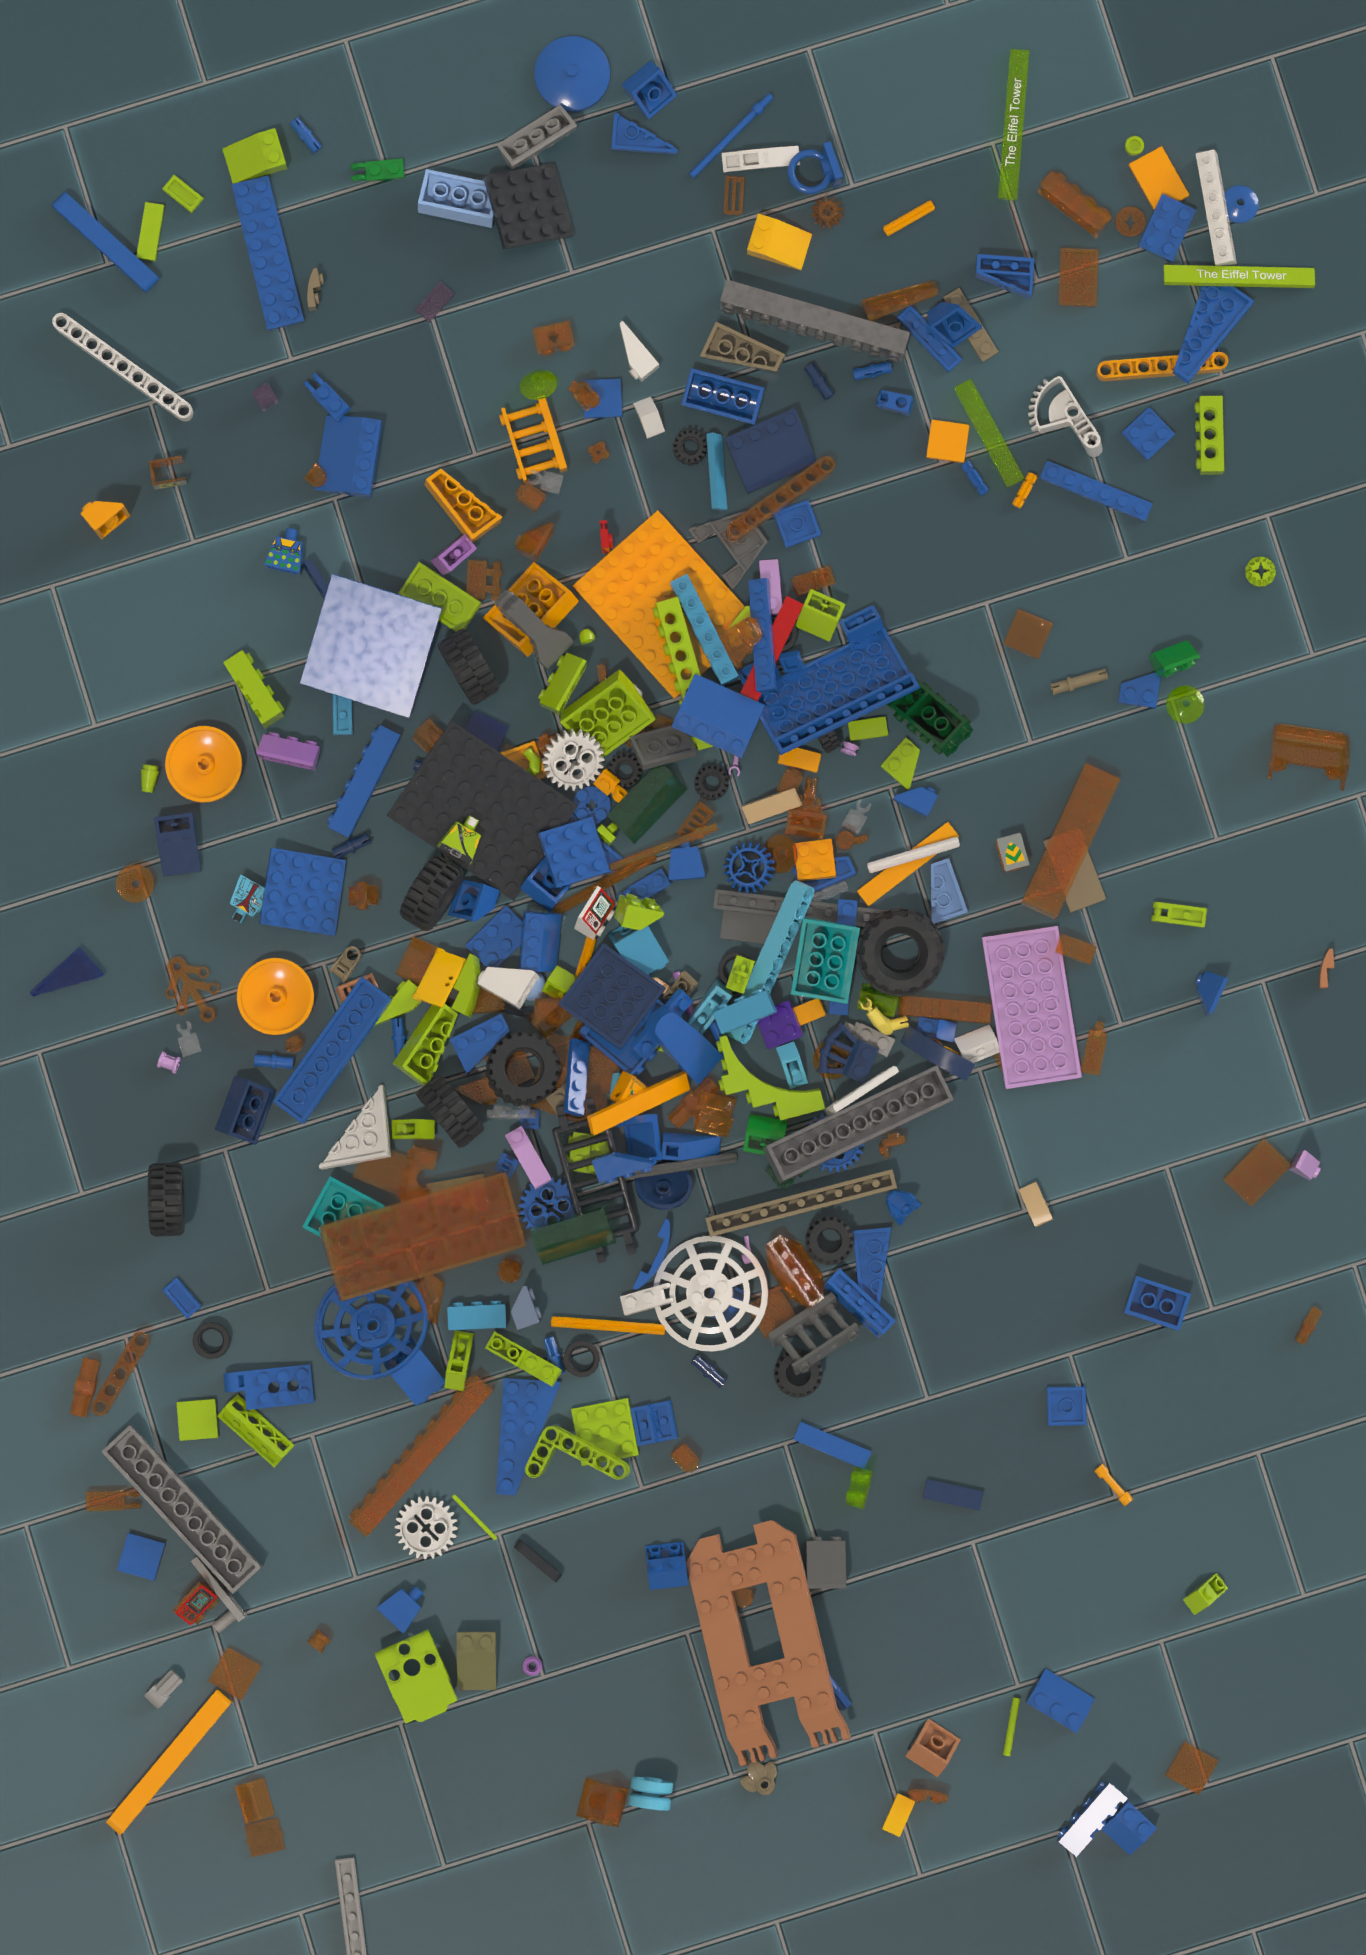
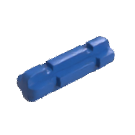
M970 461L963 463L961 468L967 473V477L973 486L977 487V492L981 496L986 494L989 488L986 484H983L982 478L976 469H973L972 463Z

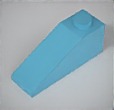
M716 979L687 1020V1023L702 1035L715 1019L713 1012L717 1011L716 1007L726 1004L731 999L732 990L727 989L725 984Z

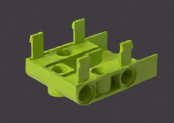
M428 1629L375 1652L378 1664L405 1724L413 1720L423 1722L445 1712L449 1704L458 1701L449 1675ZM401 1644L409 1645L410 1652L408 1654L400 1652ZM427 1654L435 1656L436 1661L434 1664L426 1663L425 1656ZM408 1659H416L420 1663V1672L415 1676H409L404 1671L403 1666ZM391 1670L399 1671L400 1678L398 1680L390 1678L389 1673Z

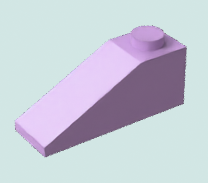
M778 559L760 560V579H769L771 617H776L782 606Z
M522 1126L505 1135L535 1190L550 1182L552 1179Z
M1303 1150L1296 1154L1289 1170L1307 1180H1311L1312 1177H1317L1321 1168L1318 1167L1320 1162L1310 1153Z

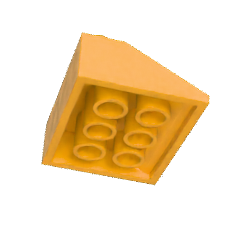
M535 562L508 589V591L518 596L544 624L554 628L579 602L568 588ZM495 604L483 619L520 652L529 657L533 652L530 638L504 617Z

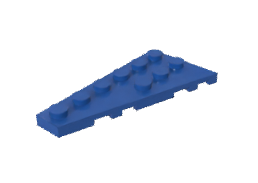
M1202 286L1173 374L1189 384L1251 308L1254 300L1234 286Z
M503 1379L496 1494L516 1495L525 1473V1466L536 1446L561 1382L556 1381L552 1387L541 1380Z

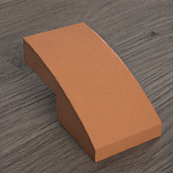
M1328 949L1322 959L1318 975V989L1328 988L1327 969L1334 968L1333 949Z

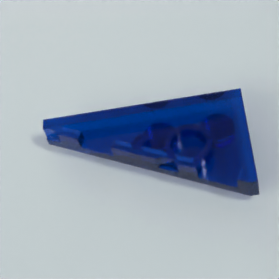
M78 948L29 993L33 997L97 979L103 977L104 974L82 949Z

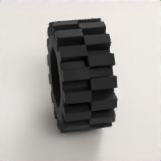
M686 429L684 432L681 431L673 442V451L677 460L681 461L684 465L688 464V466H691V464L696 465L699 461L701 462L707 452L706 438L694 429L692 431ZM692 440L697 444L698 449L694 454H687L683 451V444L686 441Z
M834 730L818 737L826 754L841 747Z
M622 753L613 757L609 762L608 771L620 780L618 785L621 788H632L639 783L642 777V768L635 756ZM628 764L631 766L632 775L629 778H621L618 775L617 770L620 765Z
M704 766L696 774L694 786L700 797L714 801L725 795L729 786V780L725 771L719 766ZM706 777H717L719 786L714 790L707 789L704 785Z

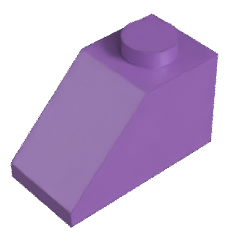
M463 534L430 561L444 575L451 572L477 548L467 535Z

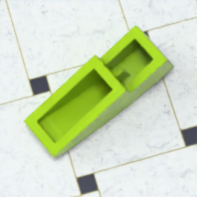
M469 954L453 987L459 993L451 1008L470 1018L479 994L480 986L477 983L481 973L480 958Z

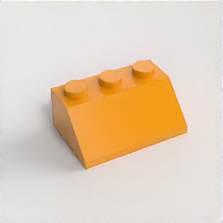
M101 501L89 502L82 508L83 512L80 513L101 540L131 516L122 503Z

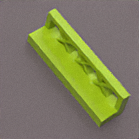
M238 1394L217 1416L274 1468L295 1446L255 1409L246 1410V1402ZM237 1402L242 1406L243 1411L236 1410L232 1405ZM248 1416L254 1417L257 1420V1424H252L248 1420ZM262 1429H267L271 1433V1437H266ZM277 1442H282L287 1447L284 1452L277 1446Z

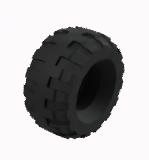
M908 908L889 909L870 919L859 935L856 951L857 963L866 981L884 994L899 997L917 994L930 986L942 969L945 955L944 942L936 925L924 914ZM895 934L910 936L918 947L917 960L911 967L904 970L893 969L883 960V945L889 937Z

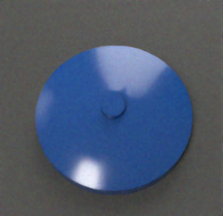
M578 36L562 37L548 44L538 56L534 70L535 83L541 97L552 107L556 108L561 105L566 112H580L597 104L605 95L610 82V67L604 52L594 42Z

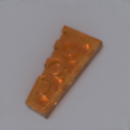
M934 280L861 300V305L868 320L873 321L925 299H930L939 293Z

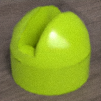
M583 629L579 634L582 645L596 639L594 633L589 629Z

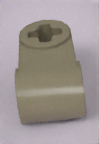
M354 946L346 948L332 965L329 972L337 975L345 983L362 959L361 950ZM351 950L357 951L358 957L356 960L351 961L348 958V953Z

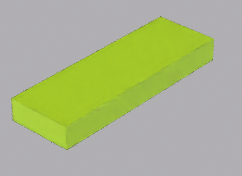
M145 202L136 255L138 259L156 262L164 205Z

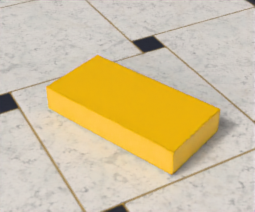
M897 1793L882 1829L900 1837L915 1801Z

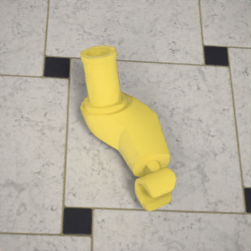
M865 995L868 1000L866 1004H862L860 1000L858 1001L864 1010H868L866 1015L882 1034L891 1035L895 1030L909 1027L907 1022L900 1024L901 1022L908 1021L906 1015L890 1020L876 1006L872 1007V1002L868 996Z

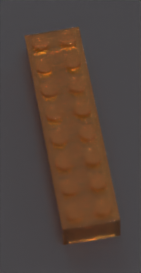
M1085 763L1023 897L1022 905L1056 920L1119 784L1120 778Z

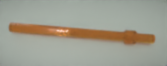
M714 823L704 828L698 827L691 833L609 864L611 871H614L691 840L702 839L705 835L719 830L718 826Z

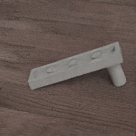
M198 1556L191 1561L192 1564L229 1609L227 1613L213 1623L214 1628L220 1633L236 1619L238 1622L242 1621L247 1617V1614Z

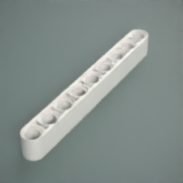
M58 313L53 317V326L68 340L179 420L187 422L192 419L194 412L187 401L66 314ZM59 320H67L66 325L58 327L57 323ZM76 330L82 331V335L79 338L72 337L73 332ZM92 341L97 342L95 349H89L88 344ZM105 353H112V358L104 360L103 356ZM126 363L128 368L125 371H119L118 367L120 364ZM136 375H143L141 382H134ZM156 385L158 386V391L154 394L149 393V388ZM171 396L174 398L173 403L165 404V398ZM184 407L189 408L187 415L182 416L179 414L180 409Z

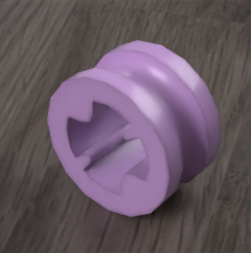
M843 741L844 747L840 751L856 756V750H859V747Z

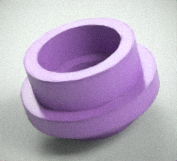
M530 1656L524 1660L523 1670L527 1675L535 1676L540 1673L542 1663L539 1658ZM531 1662H534L536 1664V1668L534 1670H531L529 1668V1664Z

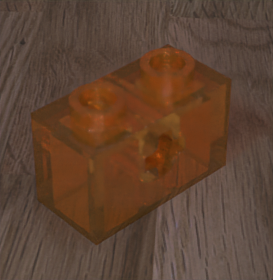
M570 321L532 329L537 353L542 354V356L551 355L556 350L561 352L569 351L572 349L571 347L575 346ZM551 336L557 338L556 343H553Z

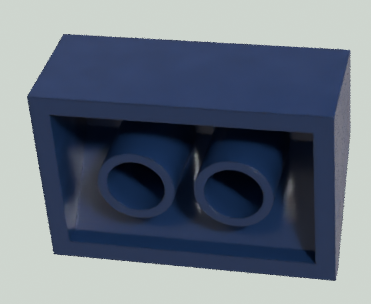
M234 1076L215 1130L256 1145L276 1091Z

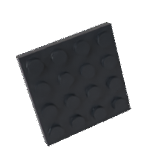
M555 163L494 173L483 177L503 250L574 236Z

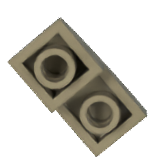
M317 268L313 269L308 284L307 302L309 311L317 310L316 304L320 303L318 293L314 292L321 291V285L324 284L323 274L319 273Z
M683 971L673 986L667 989L660 1001L665 1005L678 988L690 996L698 982L686 971Z

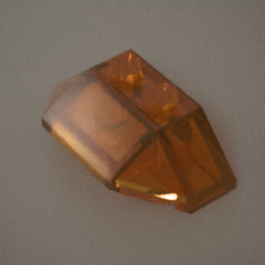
M782 1235L766 1244L768 1269L789 1299L811 1308L825 1298L823 1293V1276L801 1244Z

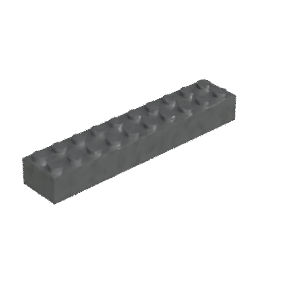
M727 279L720 300V309L723 310V313L729 315L736 313L746 320L757 319L759 323L770 326L771 323L784 331L789 329L795 330L796 334L801 336L809 334L819 341H825V339L833 341L832 344L843 347V345L851 347V350L857 352L862 350L868 351L871 356H885L887 360L896 363L898 360H903L910 332Z
M936 1065L763 1148V1151L780 1184L943 1107L954 1099Z
M129 1425L101 1451L232 1594L238 1591L263 1567L133 1425Z

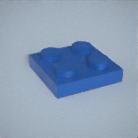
M1150 407L1121 433L1146 461L1175 436V433Z

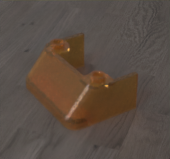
M1286 724L1275 725L1272 732L1268 759V779H1272L1273 770L1281 771L1286 769L1287 763L1325 769V775L1329 779L1340 780V790L1344 791L1349 769V737L1345 734Z

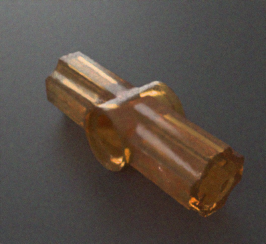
M708 1077L695 1091H691L667 1118L679 1129L692 1116H695L720 1088Z
M83 1357L79 1377H77L74 1385V1398L70 1414L87 1417L90 1400L93 1398L96 1388L95 1380L100 1361Z

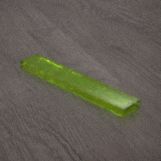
M969 379L954 387L959 400L1006 487L1009 488L1025 479L972 380Z

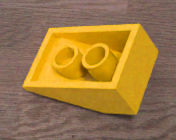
M758 214L747 248V255L802 270L812 234L775 218Z

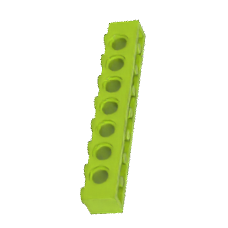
M674 597L654 603L655 607L652 610L655 619H659V635L664 637L665 640L663 649L665 655L670 657L671 663H668L670 673L675 675L674 687L677 693L680 692L681 700H679V704L681 705L694 674L701 675L679 598ZM668 613L674 616V622L670 625L665 622V616ZM672 632L679 634L680 638L677 643H673L670 640ZM679 650L685 654L683 661H678L675 658V654ZM683 669H688L690 672V677L687 680L682 679L680 675ZM693 736L690 737L697 751L713 747V745Z

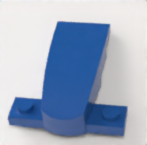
M678 988L666 1004L658 1008L650 1016L645 1028L629 1046L640 1058L644 1059L658 1043L666 1055L671 1057L677 1066L694 1083L699 1085L723 1056L696 1029L680 1018L693 1001L682 989Z

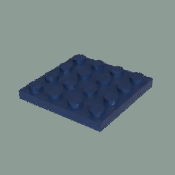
M603 943L558 1003V1006L621 1050L666 988Z

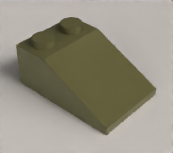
M457 1631L458 1690H496V1631Z

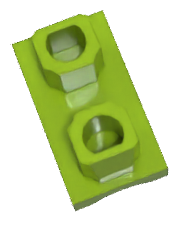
M737 955L726 988L744 994L755 961Z

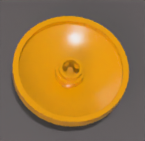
M197 726L182 732L171 743L165 760L166 774L172 787L184 798L198 803L214 802L227 796L237 785L242 773V756L237 744L227 733L215 727Z
M280 958L265 959L251 966L241 978L237 990L238 1008L244 1020L255 1030L268 1035L287 1034L299 1028L309 1017L314 1004L313 985L305 971L297 964Z

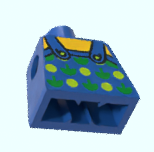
M287 528L284 538L275 537L264 563L266 568L301 575L303 543L296 541L297 530Z

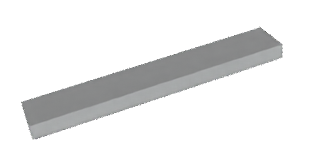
M355 1858L336 1859L335 1866L347 1955H367Z

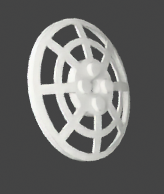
M702 1236L688 1240L671 1251L657 1271L654 1287L659 1285L661 1279L671 1282L669 1295L670 1298L674 1299L671 1306L662 1311L660 1306L655 1307L657 1316L661 1324L665 1326V1330L679 1343L689 1348L710 1352L732 1348L753 1334L765 1315L768 1304V1284L764 1270L756 1257L747 1248L731 1239L721 1236ZM707 1241L725 1243L721 1254L702 1253L698 1255L693 1244ZM732 1247L745 1254L753 1263L755 1269L744 1273L743 1269L728 1257ZM686 1248L690 1258L680 1265L674 1275L664 1272L670 1260L678 1252ZM710 1258L718 1259L714 1270H703L700 1260ZM725 1263L732 1266L739 1276L729 1280L722 1274ZM690 1264H693L697 1274L690 1281L680 1278L681 1273ZM757 1276L760 1278L762 1288L760 1308L749 1304L750 1286L748 1280ZM743 1283L744 1287L743 1302L733 1298L732 1287ZM676 1284L687 1288V1299L679 1303L676 1302L675 1297ZM707 1288L715 1290V1295L711 1299L706 1298L704 1295ZM730 1305L739 1308L740 1310L736 1316L727 1323L723 1312ZM691 1306L697 1312L694 1324L688 1321L680 1310ZM745 1312L757 1315L750 1327L742 1335L734 1339L730 1328L740 1321ZM675 1313L685 1326L692 1329L688 1340L678 1335L669 1326L665 1318ZM705 1316H715L719 1323V1327L705 1328L701 1327ZM699 1332L706 1334L723 1332L727 1343L719 1345H700L695 1342Z

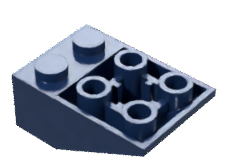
M185 813L155 817V831L163 877L201 872L194 814Z

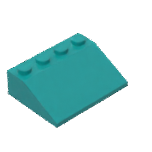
M804 917L791 994L848 1004L860 928Z
M330 1176L302 1228L371 1265L398 1212Z

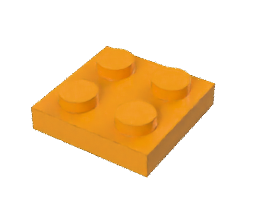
M832 839L794 843L798 881L803 882L836 877Z

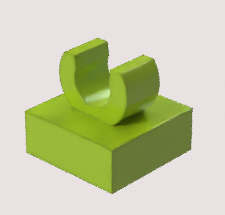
M611 823L607 828L601 825L597 829L599 838L610 846L616 838L613 834L617 831L618 827L614 823Z

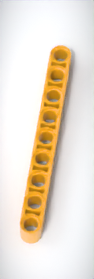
M217 1689L106 1821V1824L121 1835L229 1707L232 1701Z

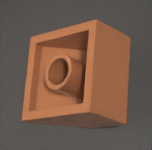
M927 1719L905 1757L936 1777H939L948 1765L961 1739L932 1720Z

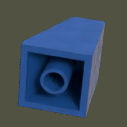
M410 1337L406 1345L414 1349L417 1343ZM421 1348L406 1366L391 1374L415 1406L424 1403L428 1396L433 1392L441 1390L445 1384V1379ZM400 1352L397 1356L383 1364L388 1371L399 1365L408 1356Z

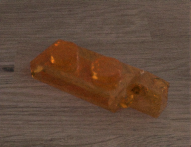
M1097 1021L1094 1031H1089L1081 1065L1082 1073L1100 1075L1107 1041V1033H1102L1103 1022Z

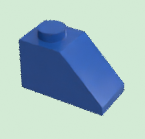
M926 786L925 789L919 787L897 794L893 801L927 818L938 795L935 794L936 791Z

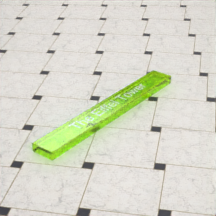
M1010 49L998 199L1017 201L1029 62L1028 50Z

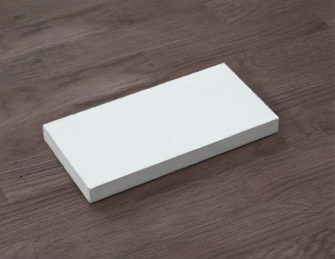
M892 1066L882 1071L825 1108L826 1115L829 1116L838 1112L898 1073L897 1067Z

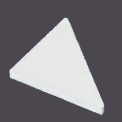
M384 1085L378 1087L377 1092L364 1105L358 1117L345 1130L342 1138L329 1151V1155L323 1163H320L319 1168L321 1170L391 1157Z

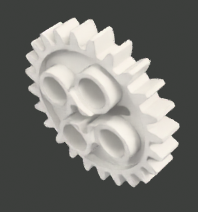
M571 729L570 734H567L564 730V736L562 737L557 733L558 739L554 740L551 738L552 745H545L549 751H543V755L547 757L542 759L543 764H546L543 766V769L547 771V778L551 777L552 783L557 781L558 787L564 784L565 790L571 786L572 790L575 791L576 785H579V788L582 789L583 783L590 786L589 780L596 781L594 775H600L598 768H603L602 763H600L604 761V757L601 756L603 750L599 748L601 746L600 743L595 742L594 736L589 738L588 732L583 735L581 729H579L577 734H575L573 729ZM567 745H574L572 750H565ZM584 753H590L587 759L582 758ZM558 761H564V764L561 767H557L556 763ZM575 769H581L578 775L572 774Z
M426 1496L424 1502L421 1497H418V1503L411 1500V1507L406 1504L404 1505L407 1510L406 1512L399 1511L403 1517L396 1518L397 1521L401 1522L400 1525L395 1526V1528L400 1529V1532L395 1535L402 1537L398 1543L404 1542L406 1544L403 1550L410 1548L409 1555L414 1551L417 1552L416 1558L423 1554L424 1559H427L428 1554H430L433 1559L435 1558V1552L441 1556L442 1548L448 1551L446 1545L454 1544L450 1538L457 1537L452 1533V1531L458 1529V1527L453 1526L457 1519H451L454 1512H447L450 1506L442 1507L443 1500L437 1504L436 1497H434L432 1502L429 1501L428 1496ZM426 1508L432 1511V1517L428 1520L424 1519L421 1514L423 1509ZM414 1515H417L424 1524H431L430 1530L439 1538L438 1541L428 1531H422L423 1526L414 1518ZM410 1522L417 1523V1532H409L407 1526ZM437 1523L445 1525L444 1533L439 1534L435 1531ZM423 1536L430 1537L431 1545L429 1547H424L421 1544Z

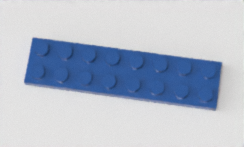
M269 176L231 184L267 330L271 331L305 322Z
M361 976L273 1102L300 1123L305 1124L393 999Z

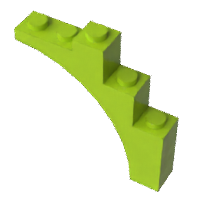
M718 1035L719 1040L716 1041L718 1051L723 1052L724 1059H721L724 1071H728V1073L720 1074L721 1079L718 1082L720 1090H725L726 1095L748 1090L749 1092L745 1093L748 1104L752 1103L753 1108L775 1102L776 1105H772L775 1117L779 1116L780 1120L825 1109L819 1088L805 1091L787 1090L760 1080L750 1073L738 1060L731 1049L727 1035Z

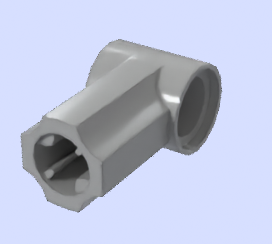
M171 1669L144 1697L159 1709L183 1680Z

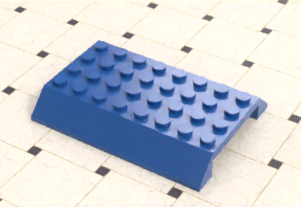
M874 605L839 621L849 644L804 665L803 670L789 672L783 676H780L775 664L777 690L762 692L758 702L765 705L759 719L780 755L920 688L914 675L907 669L887 634ZM754 662L736 671L742 686H744Z

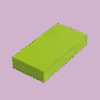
M175 175L162 188L165 193L191 214L204 200L202 196Z
M886 716L848 723L850 742L888 736Z

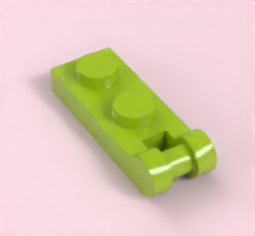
M1153 902L1154 915L1151 916L1152 922L1205 928L1207 908ZM1162 909L1168 910L1167 917L1161 916Z

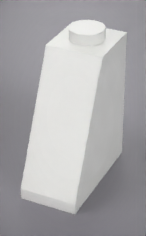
M487 967L485 971L483 970L480 973L477 984L486 991L520 1009L539 976L532 970Z

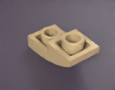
M1037 1182L1019 1189L1035 1227L1053 1220Z

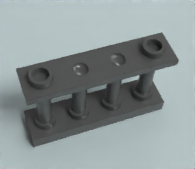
M832 1292L768 1333L773 1347L782 1345L795 1363L792 1364L795 1375L806 1372L810 1366L848 1341H853L860 1334L856 1322L848 1326L837 1312V1299ZM825 1314H830L843 1331L833 1337L820 1321V1318ZM814 1324L827 1342L817 1347L804 1331V1328ZM793 1335H798L811 1352L801 1358L788 1339Z

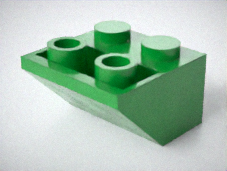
M1188 640L1154 652L1149 656L1157 677L1163 676V678L1174 675L1179 669L1181 672L1191 669L1200 658Z
M749 1114L743 1152L766 1156L763 1148L785 1137L787 1121Z

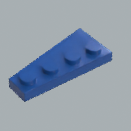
M891 1227L853 1231L858 1286L879 1306Z

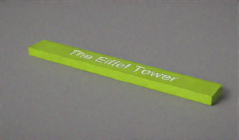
M1164 265L1163 282L1164 285L1314 288L1315 270L1314 268Z

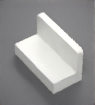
M990 1025L954 1039L961 1056L973 1063L1000 1052L997 1038Z

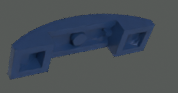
M912 1026L908 1027L900 1041L923 1058L967 1081L976 1065L927 1037L926 1034Z

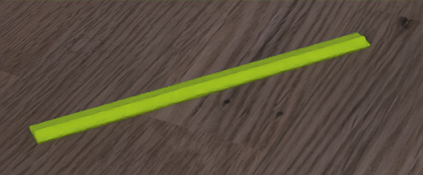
M454 1494V1495L452 1496V1498H453V1499L477 1522V1524L495 1541V1540L497 1539V1537H496V1536L486 1527V1525Z

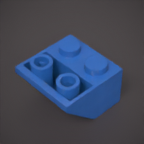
M683 1541L645 1546L650 1590L688 1586Z

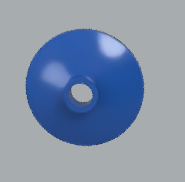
M1238 185L1229 188L1224 193L1230 221L1245 223L1256 215L1259 206L1258 198L1250 188ZM1242 200L1244 205L1239 206L1237 201Z

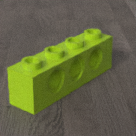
M1200 396L1198 402H1195V413H1198V420L1195 421V432H1199V439H1196L1195 444L1196 451H1199V458H1196V470H1199L1200 475H1222L1224 473L1223 396ZM1209 412L1213 414L1214 419L1211 421L1206 420L1204 413ZM1211 431L1214 434V438L1209 440L1205 438L1204 433ZM1205 451H1213L1214 458H1207Z

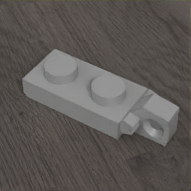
M847 1022L844 1023V1026L856 1039L878 1048L879 1054L885 1057L888 1056L895 1039L862 1023L856 1022L855 1025Z

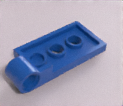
M310 1364L223 1373L225 1393L244 1391L246 1410L314 1403ZM290 1380H295L298 1383L296 1391H290L287 1388ZM271 1382H276L279 1385L278 1392H269L268 1385Z

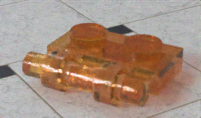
M468 560L466 593L476 600H485L486 593H491V600L496 601L501 593V587H499L500 577L502 576V570H500L501 563L493 562V569H487V561ZM487 576H492V586H486Z

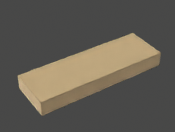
M795 787L747 803L742 806V810L748 824L799 807L802 803Z

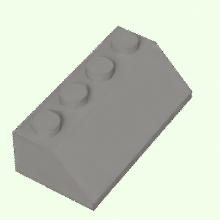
M559 105L498 143L497 147L505 162L513 170L548 147L553 146L559 140L569 136L576 130L577 125L564 108Z

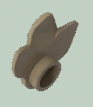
M750 1760L747 1766L748 1776L740 1779L741 1785L749 1792L758 1791L761 1795H770L775 1789L776 1766L772 1761L763 1766L759 1762L753 1763ZM764 1782H768L766 1789L762 1788Z

